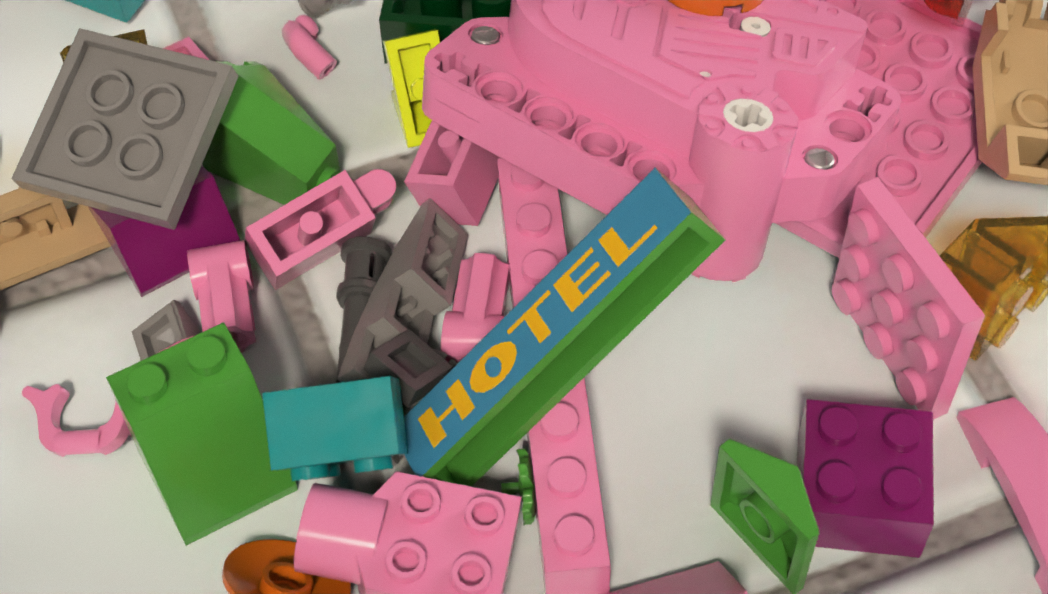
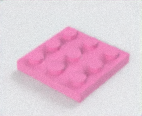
M875 177L856 187L832 285V294L841 312L845 315L850 314L862 330L864 341L870 353L875 358L882 359L895 376L897 388L903 399L908 404L915 405L918 410L932 411L934 420L947 414L985 314L880 178Z

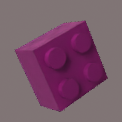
M807 399L798 433L797 466L799 467L819 530L815 547L920 558L934 526L933 412Z

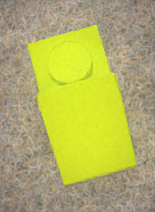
M430 30L383 41L393 85L391 96L408 148L421 145L432 121L425 116L422 110L424 62L428 52L440 43L438 30Z

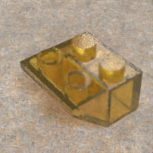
M1048 216L974 219L940 254L941 259L985 314L969 356L973 360L977 361L991 344L998 349L1001 348L1012 336L1020 322L1016 317L1025 308L1034 312L1047 297Z

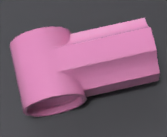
M245 240L187 250L191 283L195 298L199 300L202 332L224 322L240 352L243 353L249 345L256 342V329L249 293L250 290H254V283Z
M474 253L471 258L461 260L452 311H446L442 327L440 351L447 354L445 358L447 362L453 359L458 364L505 317L509 266L507 263L497 259L493 254Z

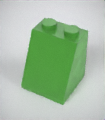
M224 322L106 377L136 448L186 546L298 490L296 482L291 481L290 470L271 471L263 399L251 369Z

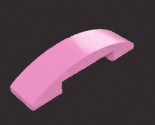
M1015 397L959 411L956 418L980 467H992L1040 564V568L1034 577L1042 593L1048 594V434L1029 410Z

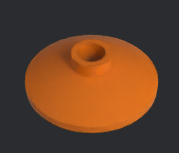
M278 539L256 540L240 545L227 556L222 570L223 584L229 594H350L351 584L296 572L294 570L296 542Z

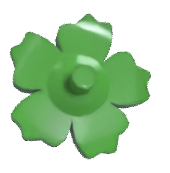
M517 449L516 451L519 456V463L517 464L519 468L518 482L501 483L502 493L510 495L519 494L522 497L523 525H531L535 520L536 514L532 463L526 449Z

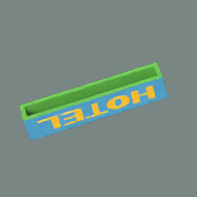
M654 168L404 416L408 454L404 455L416 476L472 487L725 241V238L688 194Z

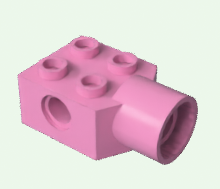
M397 471L375 494L314 483L307 496L300 520L294 554V570L300 573L357 584L359 594H503L518 527L522 497Z

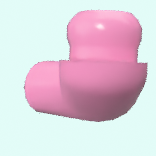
M299 15L295 21H288L282 28L283 40L293 55L318 80H321L334 69L337 60L315 40L319 30L315 21L307 15Z

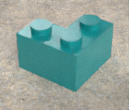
M386 376L262 393L271 471L290 470L291 481L341 476L340 464L350 462L354 464V473L392 469V456L408 454L400 381L398 378Z

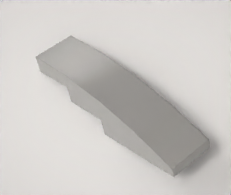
M431 198L420 206L395 247L369 297L337 378L340 382L373 378L363 369L370 352L407 329H410L427 344L434 316L452 304L468 234Z

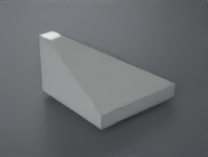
M172 300L132 331L140 360H144L182 339L200 334V331L183 306L176 300Z

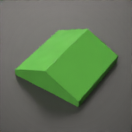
M728 439L719 447L710 506L792 594H796L804 587L819 536L817 523L799 467Z

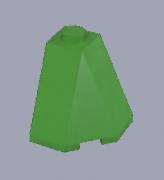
M216 61L232 65L239 77L202 163L207 171L283 205L342 172L339 166L335 143L263 64L255 61H244L243 65H235L228 61Z

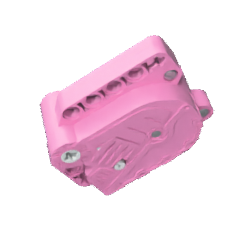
M511 0L509 17L471 19L428 52L424 62L422 110L425 116L433 122L606 215L656 168L691 197L725 238V241L691 274L697 278L704 277L715 281L736 282L746 279V276L758 268L765 252L772 223L819 220L826 218L835 210L885 151L901 104V97L897 90L888 83L856 69L868 28L867 22L823 0H764L753 10L741 13L743 4L724 7L723 16L696 14L681 9L668 0Z

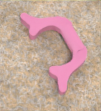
M55 384L45 391L31 386H26L22 390V395L33 404L36 410L40 442L46 449L62 457L66 455L95 453L107 455L122 446L130 433L116 399L113 415L105 425L100 426L98 429L64 431L60 426V416L70 396L68 390L59 384Z

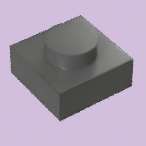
M407 329L370 352L363 369L373 378L386 376L398 378L400 381L402 403L408 408L425 397L452 370L453 366L410 329Z

